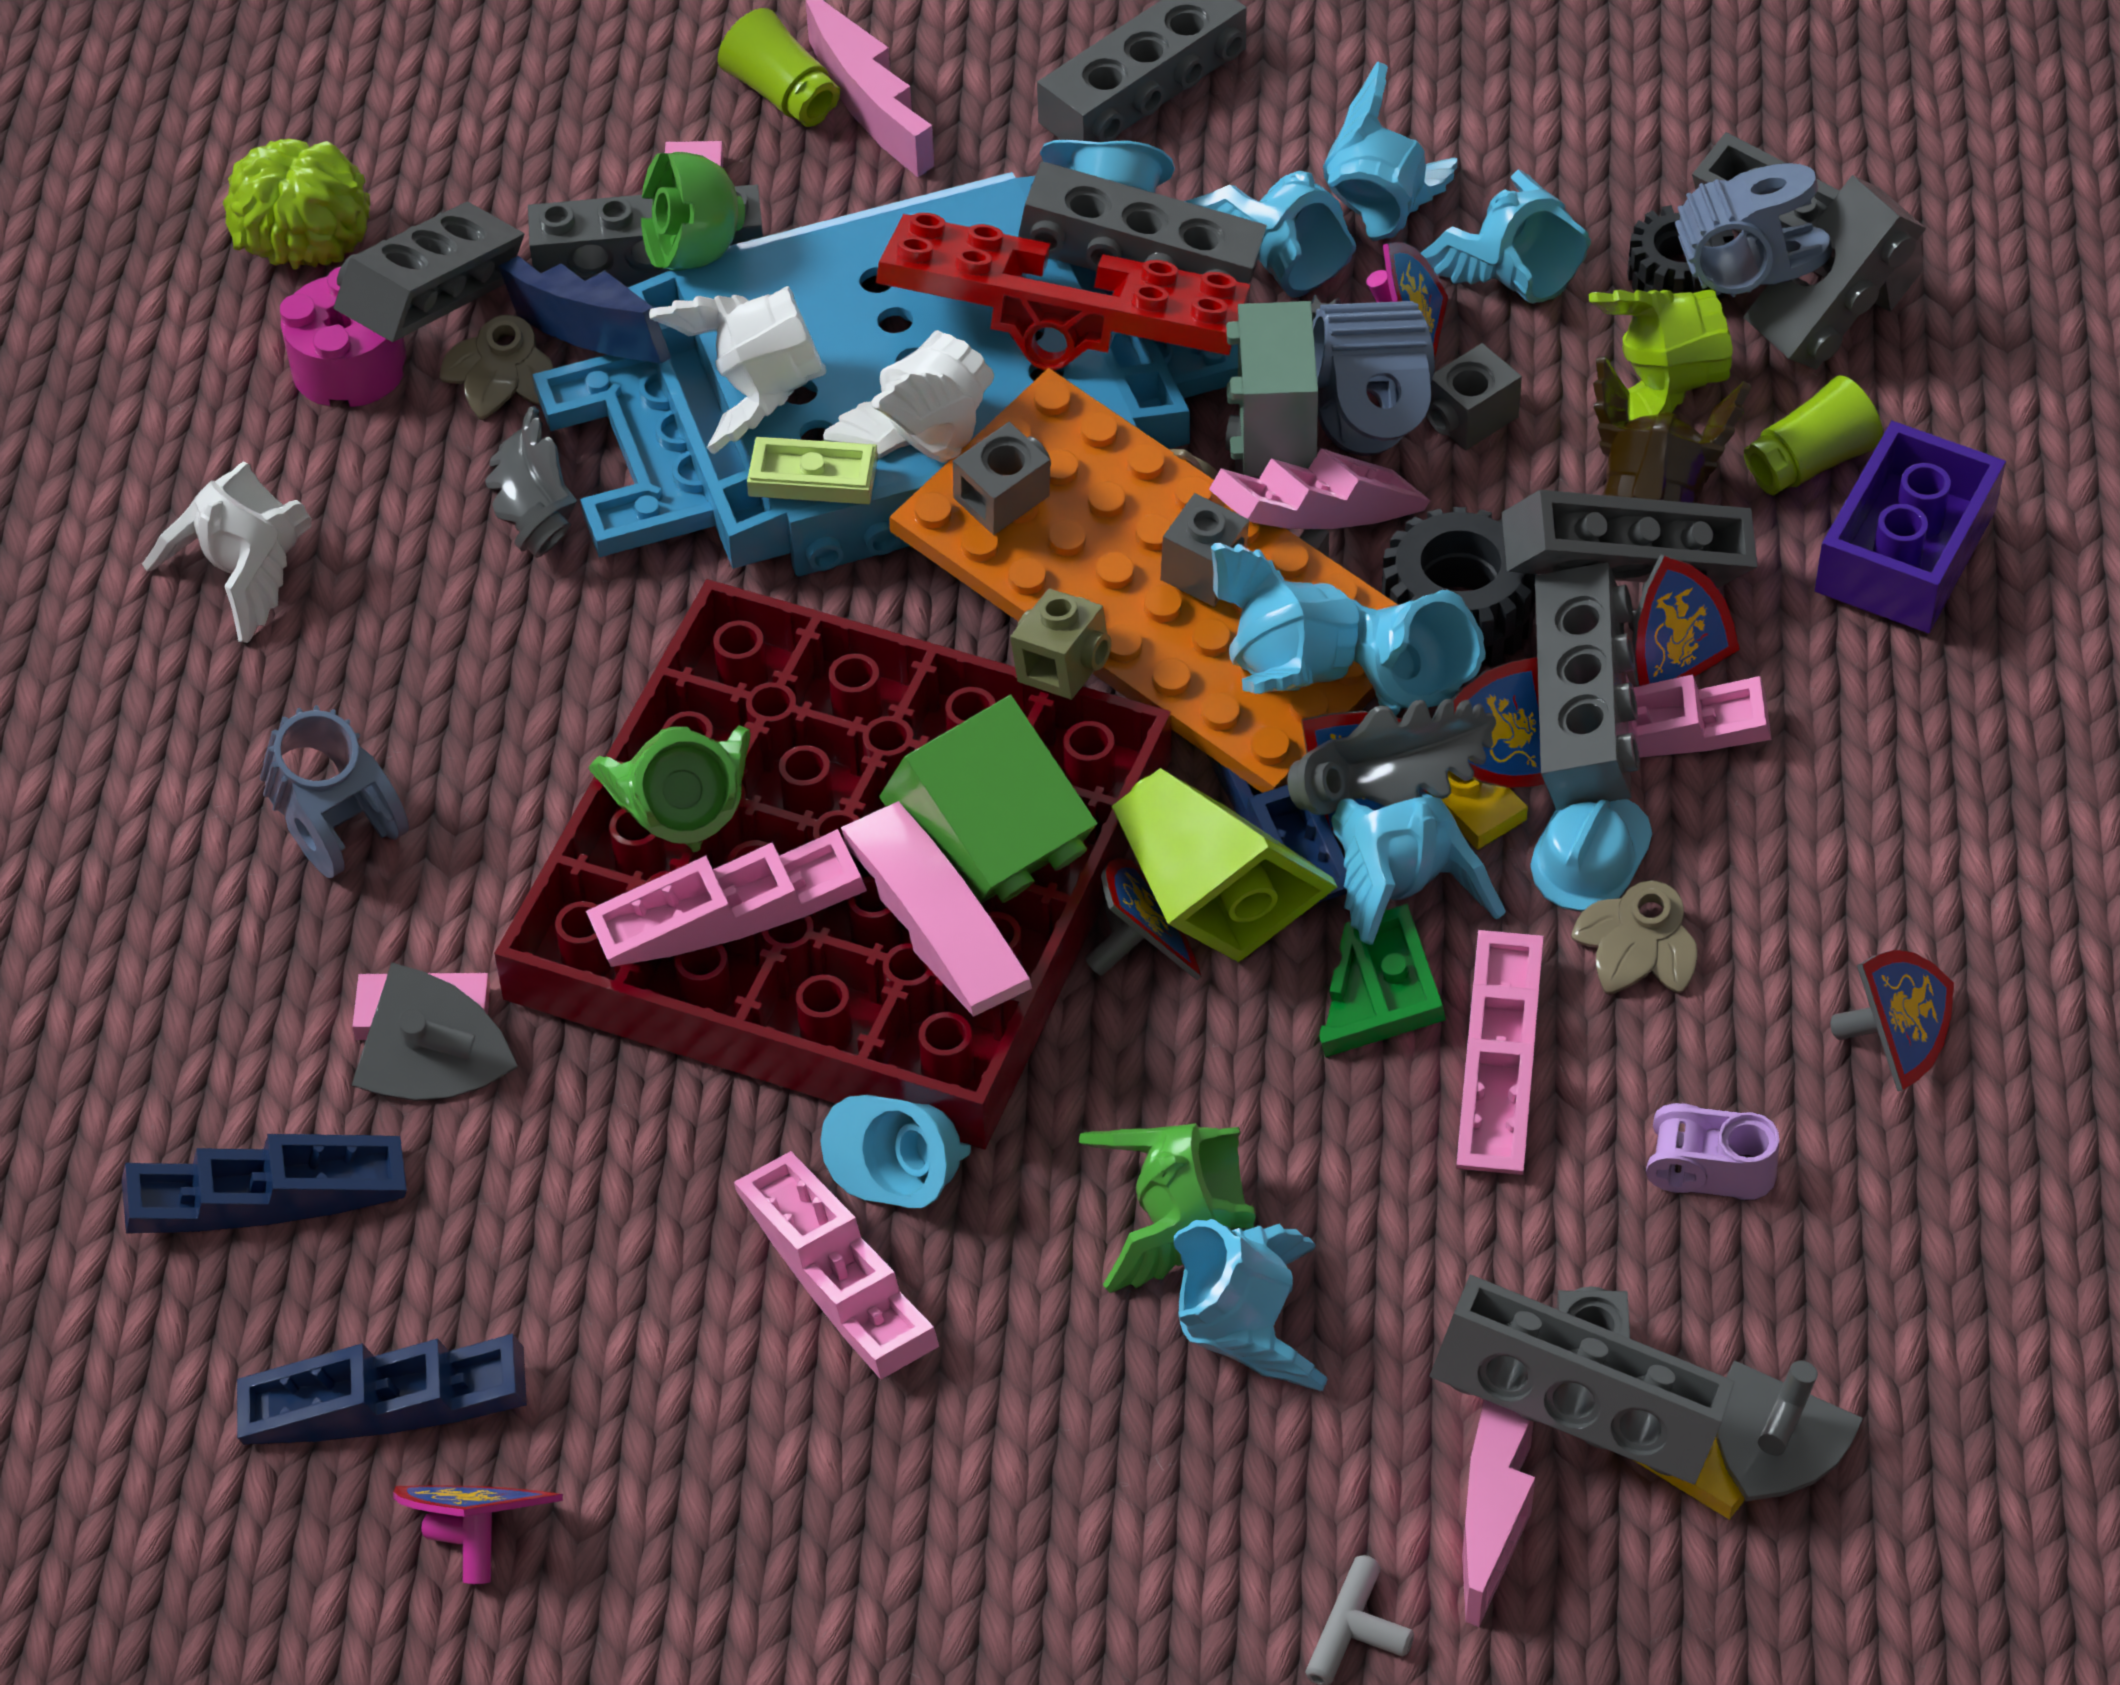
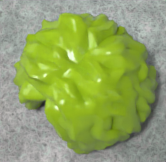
M280 139L275 142L270 141L266 146L251 149L243 159L234 163L232 174L228 178L229 192L223 201L226 211L225 223L232 236L234 250L240 251L245 248L247 252L253 255L268 258L269 263L275 266L290 262L293 269H298L300 265L306 264L316 268L318 263L328 265L332 261L342 262L344 254L354 252L355 245L362 241L367 229V220L370 218V194L363 191V186L366 182L364 175L335 145L325 141L309 148L307 142L295 139Z

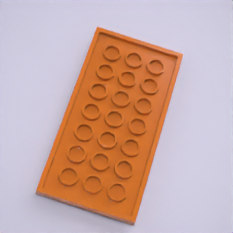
M1048 368L963 447L960 455L1010 421L1027 438L1030 436L1036 438L1048 452L1051 460L1049 497L993 535L953 498V460L957 458L955 457L949 460L889 517L890 532L1018 622L1027 610L1032 609L1049 588L1103 605L1107 634L1111 638V650L1105 665L1100 670H1095L1092 674L1130 700L1171 711V729L1224 767L1230 769L1261 793L1288 785V773L1291 765L1295 761L1301 760L1306 754L1301 719L1330 713L1361 711L1376 696V691L1359 663L1353 661L1343 678L1331 682L1313 683L1310 686L1301 687L1298 691H1272L1263 694L1243 691L1242 679L1252 674L1239 666L1233 665L1229 655L1230 644L1237 635L1242 608L1221 599L1214 607L1160 580L1163 536L1194 493L1228 510L1235 511L1209 490L1214 479L1186 460L1175 456L1174 452ZM1249 522L1247 549L1252 552L1260 549L1267 560H1272L1275 569L1280 571L1285 581L1330 584L1345 593L1348 598L1356 600L1362 606L1379 610L1398 605L1286 528Z

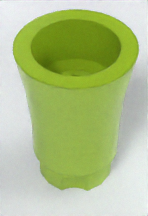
M759 8L747 13L730 28L720 45L718 64L724 72L750 86L769 100L784 115L798 119L804 126L811 127L819 124L836 107L840 98V88L830 79L827 69L814 59L790 34L773 10Z
M1839 375L1834 377L1817 394L1785 418L1764 429L1757 440L1744 448V459L1758 486L1766 493L1775 495L1785 488L1798 487L1816 475L1846 460L1874 451L1884 434L1877 410L1863 389L1850 378Z

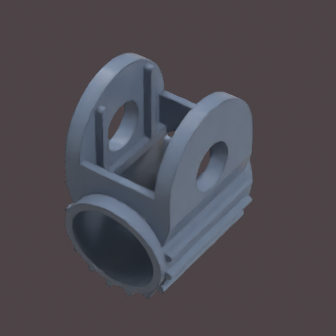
M1784 163L1769 165L1740 173L1729 181L1716 179L1707 184L1700 183L1699 188L1692 194H1686L1687 200L1685 204L1678 206L1680 220H1677L1675 225L1692 276L1699 278L1703 289L1710 287L1716 292L1717 296L1720 293H1725L1735 297L1736 294L1751 292L1760 284H1777L1801 277L1818 269L1828 261L1833 249L1827 232L1813 227L1812 223L1782 228L1779 215L1812 203L1811 199L1818 190L1815 172L1810 167L1801 164ZM1731 229L1742 230L1734 240L1725 245L1717 247L1704 246L1711 237L1722 231Z
M1414 301L1320 305V309H1316V317L1313 319V334L1318 385V418L1322 429L1336 446L1351 454L1370 456L1383 453L1397 444L1404 435L1416 428L1424 419L1431 401L1430 382L1434 376L1435 360L1433 343L1427 322L1422 312L1418 309V304H1414ZM1367 392L1377 398L1380 407L1375 406L1370 401Z
M315 705L311 711L303 712L301 708H297L296 714L290 719L282 717L279 730H273L271 733L260 780L265 781L263 796L269 797L273 804V811L278 810L285 816L289 832L306 857L324 876L333 878L345 869L341 852L345 849V845L334 831V828L362 811L381 838L387 836L390 839L396 840L408 832L409 824L403 805L389 779L374 757L358 745L360 734L353 731L349 725L350 719L344 720L337 716L335 709H332L330 712L320 711L319 707ZM296 748H313L326 754L336 765L339 774L322 781L307 780L294 774L286 766L282 756Z

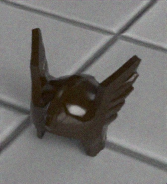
M1607 357L1596 358L1598 380L1593 383L1597 402L1593 408L1599 420L1597 425L1601 437L1599 445L1602 453L1608 459L1606 470L1607 482L1603 495L1698 503L1704 483L1707 482L1710 474L1717 469V461L1723 456L1725 445L1735 433L1734 426L1744 413L1742 405L1752 388L1751 385L1743 381L1723 401L1716 405L1711 412L1706 427L1700 434L1691 425L1678 419L1675 414L1670 412H1659L1656 415L1642 416L1630 420V392L1619 379Z

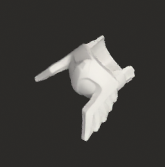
M789 286L782 288L772 295L768 294L750 301L739 295H732L731 298L716 296L714 299L697 296L693 301L675 300L672 306L650 309L649 315L651 320L676 329L688 337L707 332H717V360L715 361L717 370L737 390L747 396L739 404L722 415L719 425L707 446V449L712 454L717 453L728 442L740 440L749 428H756L764 416L773 413L777 406L784 405L788 396L795 389L803 386L809 380L826 374V366L821 362L794 299V293Z
M936 330L916 351L882 369L880 374L882 393L876 395L872 401L858 404L857 408L838 417L839 422L825 429L823 434L824 441L876 444L878 459L898 448L912 445L929 458L942 463L948 462L959 456L961 449L970 442L976 423V409L983 399V393L992 384L994 373L985 363L982 355L973 350L965 341Z
M242 462L233 471L223 475L218 480H211L198 493L186 511L159 536L155 546L142 565L146 571H152L198 538L206 558L215 567L227 573H232L224 587L232 608L238 642L248 643L252 639L257 627L265 626L270 609L278 606L279 587L283 585V568L287 566L286 553L295 545L297 538L312 526V518L308 515L305 506L298 500L289 501L285 505L279 502L259 482L256 475L251 471L250 465Z

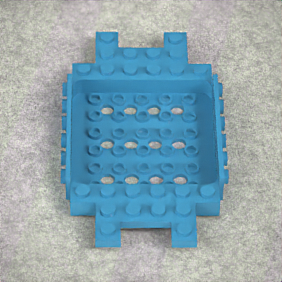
M1010 172L730 245L720 259L704 267L682 271L669 270L629 287L632 292L653 308L672 306L675 300L693 301L697 296L714 299L716 296L731 298L732 295H739L750 301L768 294L772 295L782 288L789 286L794 293V299L821 362L826 366L827 371L825 375L809 380L803 385L808 390L817 393L812 401L801 405L791 404L786 401L784 405L777 406L773 413L764 416L756 428H749L740 440L728 442L715 454L710 453L707 446L719 425L722 415L747 397L737 390L726 377L721 376L717 370L715 362L717 360V332H707L688 337L676 329L659 323L671 355V359L663 363L604 355L532 374L534 389L550 431L608 416L633 479V485L580 499L582 514L598 556H607L715 526L732 569L791 553L792 567L795 574L803 576L818 571L830 570L836 566L868 557L888 554L894 550L910 546L890 532L889 517L947 462L942 463L929 458L912 445L894 450L878 459L870 504L748 496L747 479L756 437L801 440L802 435L810 429H827L839 422L838 417L857 408L858 404L872 401L876 395L882 393L880 384L882 369L916 351L936 330L965 341L973 350L982 355L985 363L994 373L993 382L983 393V399L976 409V423L971 440L1034 381L1029 376L1037 367L1026 359L1015 340L1011 338L1010 333L990 329L993 307L897 287H891L889 290L881 293H872L863 289L861 284L867 278L877 276L879 260L903 214L932 213L942 217L948 223L967 227L978 224L991 225L999 228L1003 234L1018 237L1025 202L1035 176L1016 178ZM1048 258V264L1042 277L1026 274L1028 279L1111 296L1113 294V291L1094 288L1097 271ZM890 316H900L904 320L912 322V325L907 330L900 333H889L879 327L881 321ZM1054 328L1038 330L1044 334L1037 341L1043 350L1059 352L1067 347L1066 339L1060 331ZM1116 333L1108 353L1088 349L1068 365L1055 371L1061 372L1063 378L1166 448L1172 449L1190 444V411L1183 398L1227 387V383L1230 382L1232 377H1238V344L1233 345L1230 356Z

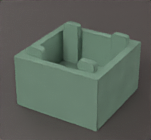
M1311 301L1238 304V321L1226 324L1227 343L1230 345L1238 344V377H1232L1230 382L1227 383V402L1229 404H1239L1241 436L1230 438L1231 458L1235 460L1243 459V473L1246 476H1261L1271 458L1309 469L1313 460L1317 457L1318 385Z

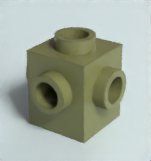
M1050 588L1032 609L1027 610L1022 615L1017 628L1010 636L1017 681L1071 700L1095 670H1100L1105 665L1111 650V638L1107 634L1103 605Z

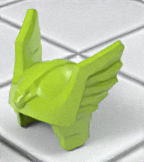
M1621 289L1614 290L1613 294L1592 292L1589 294V302L1601 309L1604 314L1633 316L1628 331L1623 336L1622 346L1624 357L1627 361H1630L1636 374L1641 379L1635 386L1628 388L1630 392V420L1642 416L1656 415L1659 412L1672 413L1677 404L1683 403L1686 391L1706 386L1707 383L1725 381L1730 377L1733 354L1732 340L1721 302L1713 289L1696 293L1674 294L1668 290L1660 292L1657 290L1649 292L1636 290L1634 293Z

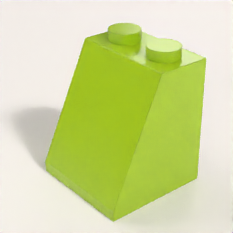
M1161 768L1151 776L1137 782L1128 794L1112 805L1114 813L1167 923L1237 962L1243 960L1337 888L1333 877L1233 810Z

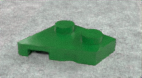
M1408 904L1384 911L1372 945L1363 943L1360 940L1359 931L1351 927V921L1345 923L1339 947L1342 958L1340 965L1334 970L1329 991L1332 1001L1326 1026L1321 1025L1319 1034L1325 1058L1446 1020L1444 1008Z

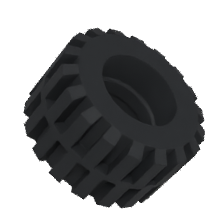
M1453 507V512L1443 513L1441 509L1428 511L1427 519L1425 520L1414 517L1406 522L1405 532H1395L1390 539V548L1385 549L1382 594L1396 604L1401 605L1426 595L1435 594L1440 590H1448L1445 588L1449 587L1472 589V591L1452 592L1462 597L1465 605L1471 611L1476 623L1482 630L1484 636L1483 644L1486 652L1482 663H1487L1492 667L1503 662V653L1513 656L1521 649L1522 639H1528L1532 631L1536 603L1535 575L1538 574L1507 572L1502 519L1499 521L1493 520L1492 512L1481 509L1477 514L1466 512L1467 507Z

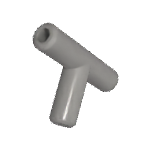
M1361 1555L1355 1557L1305 1673L1308 1679L1317 1685H1330L1333 1682L1351 1638L1402 1657L1407 1655L1411 1649L1414 1640L1412 1629L1363 1612L1381 1571L1379 1563L1370 1556Z

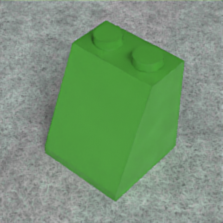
M1011 694L904 756L879 796L886 807L895 802H900L949 860L980 904L995 895L1004 903L1026 890L1035 882L1030 875L1048 863H1050L1054 871H1057L1079 858L1087 851L1083 843L1084 840L1098 824Z

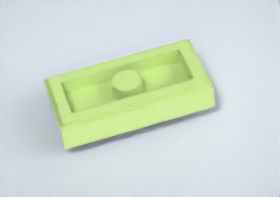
M756 437L747 479L748 496L870 504L878 462L877 445Z

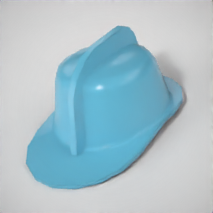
M1053 140L1044 144L1040 151L1044 162L1155 193L1157 186L1171 179L1175 171L1172 158L1163 150L1149 144L1134 141L1091 142Z
M1602 799L1597 803L1582 802L1572 804L1563 810H1556L1534 848L1530 865L1534 884L1547 900L1561 908L1583 912L1597 901L1619 899L1630 885L1649 849L1652 837L1649 818L1637 804L1628 799L1610 802Z
M871 1095L849 1096L834 1105L823 1122L820 1139L823 1161L833 1180L848 1194L867 1201L898 1205L906 1208H924L937 1200L944 1186L953 1179L959 1168L960 1160L971 1153V1145L960 1142L953 1122L943 1111L929 1104H916Z

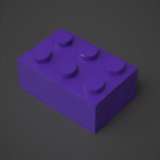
M1891 420L1822 542L1814 592L1930 633L1997 509L2006 461Z

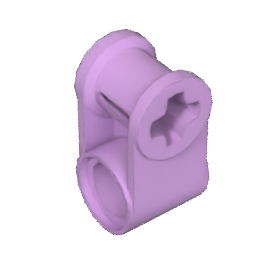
M1679 1103L1665 1105L1656 1111L1653 1120L1654 1132L1658 1135L1656 1153L1649 1158L1646 1167L1647 1178L1653 1185L1674 1193L1696 1192L1729 1196L1741 1200H1755L1765 1196L1774 1187L1777 1178L1779 1132L1774 1123L1765 1116L1753 1112L1737 1113L1703 1109ZM1681 1123L1685 1124V1132L1678 1131ZM1740 1155H1750V1156H1754V1157H1748V1158H1746V1157H1743V1156H1740ZM1676 1164L1682 1165L1680 1173L1675 1172Z

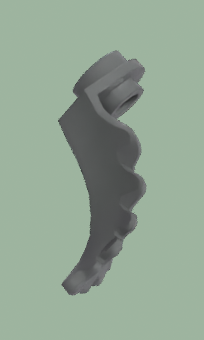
M532 406L529 407L524 417L523 427L500 444L499 451L491 457L490 466L496 468L486 478L485 482L488 489L501 490L493 501L495 515L499 519L516 522L515 528L519 531V534L514 544L521 551L529 550L538 558L551 550L568 532L571 526L568 519L577 500L564 484L556 444L550 437H545L541 440L543 422L539 419V410Z
M1445 699L1439 704L1433 718L1430 717L1425 701L1416 700L1411 703L1400 722H1398L1395 714L1388 706L1374 707L1348 737L1328 740L1306 753L1301 760H1297L1291 765L1287 780L1290 797L1297 808L1309 811L1314 815L1333 813L1336 811L1338 803L1346 798L1353 800L1365 798L1387 807L1405 800L1419 798V788L1425 789L1437 798L1444 799L1451 794L1447 775L1448 771L1464 781H1469L1473 778L1474 771L1468 759L1479 765L1485 763L1486 754L1483 747L1491 748L1493 746L1491 733L1496 726V719L1492 713H1485L1481 704L1475 705L1472 710L1469 700L1460 702L1454 713L1453 700Z

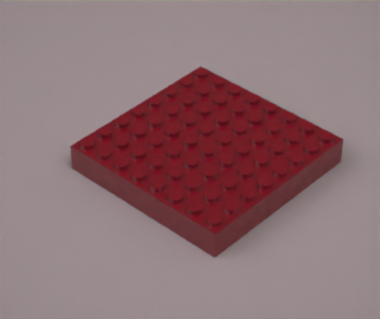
M706 579L606 757H610L620 764L631 761L646 742L657 735L662 729L668 727H688L691 731L700 733L717 742L727 741L738 725L750 729V743L741 781V797L732 819L716 834L703 840L699 851L692 852L684 843H673L652 835L630 813H627L617 804L607 789L594 776L494 953L503 1000L836 1104L849 1096L860 1095L898 1099L916 1104H929L943 1111L950 1118L959 1135L960 1142L986 1150L1104 902L1105 894L1101 879L1103 868L1108 862L1116 858L1124 859L1130 847L1112 805L1128 794L1141 779L1151 776L1160 768L1166 771L1171 761V711L1084 686L1081 687L1071 700L1018 682L1016 669L1011 665ZM1010 694L1098 823L1083 843L1087 851L1079 858L1057 871H1054L1050 863L1030 874L1035 881L1030 887L1004 903L995 895L981 904L1027 973L1032 989L974 1017L914 952L908 929L880 900L875 878L850 851L849 853L867 891L792 922L738 940L676 956L611 967L586 913L589 909L704 856H707L712 869H716L770 843H773L778 855L781 856L837 829L844 841L841 827L886 807L879 796L904 756Z

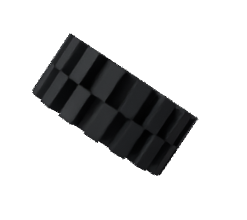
M1672 205L1662 207L1661 217L1653 210L1645 214L1644 222L1638 220L1634 226V232L1631 233L1627 270L1628 281L1632 280L1634 292L1636 290L1645 292L1668 290L1674 294L1711 290L1710 287L1703 289L1699 278L1692 276L1688 262H1676L1664 257L1670 254H1684L1675 222L1680 220V214L1674 213ZM1732 229L1714 235L1704 246L1717 247L1734 240ZM1720 293L1717 298L1720 300L1724 297V293Z

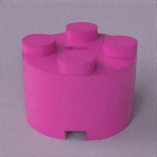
M341 267L332 270L327 277L306 284L281 302V329L292 379L301 394L321 405L330 406L329 399L348 400L349 407L363 406L383 398L400 383L404 375L402 368L406 359L404 337L391 342L333 309L340 286L337 285V276Z

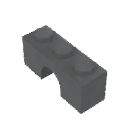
M1853 175L1816 221V224L1830 235L1835 245V261L1829 274L1822 281L1814 285H1810L1799 278L1777 284H1768L1743 316L1745 320L1788 359L1816 370L1822 362L1831 358L1838 351L1843 335L1859 315L1865 313L1873 306L1878 298L1881 286L1896 267L1901 266L1911 257L1916 248V241L1927 229L1882 189Z

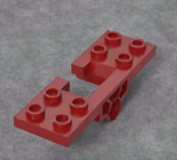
M932 213L903 214L879 260L876 279L878 284L993 307L990 329L1010 333L1026 359L1032 365L1042 370L1050 368L1053 371L1065 367L1088 349L1108 353L1116 333L1230 356L1233 345L1227 343L1226 324L1238 321V304L1248 303L1251 284L1237 282L1234 277L1221 272H1207L1202 275L1178 270L1174 264L1167 261L1149 260L1144 263L1102 254L1097 267L1094 288L1113 291L1112 296L1028 279L1026 274L1043 276L1048 264L1051 243L1006 235L999 228L991 225L978 224L967 227L948 223L942 217ZM1042 328H1054L1064 335L1067 347L1059 352L1043 350L1035 339V333Z

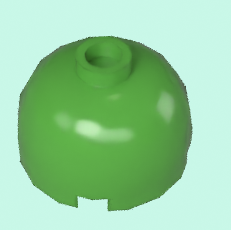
M688 152L659 153L655 155L648 167L642 192L643 199H653L652 218H641L645 251L651 264L656 268L682 271L704 267L720 259L732 243L735 232L742 229L745 220L744 201L741 196L736 195L732 180L724 168L703 155Z

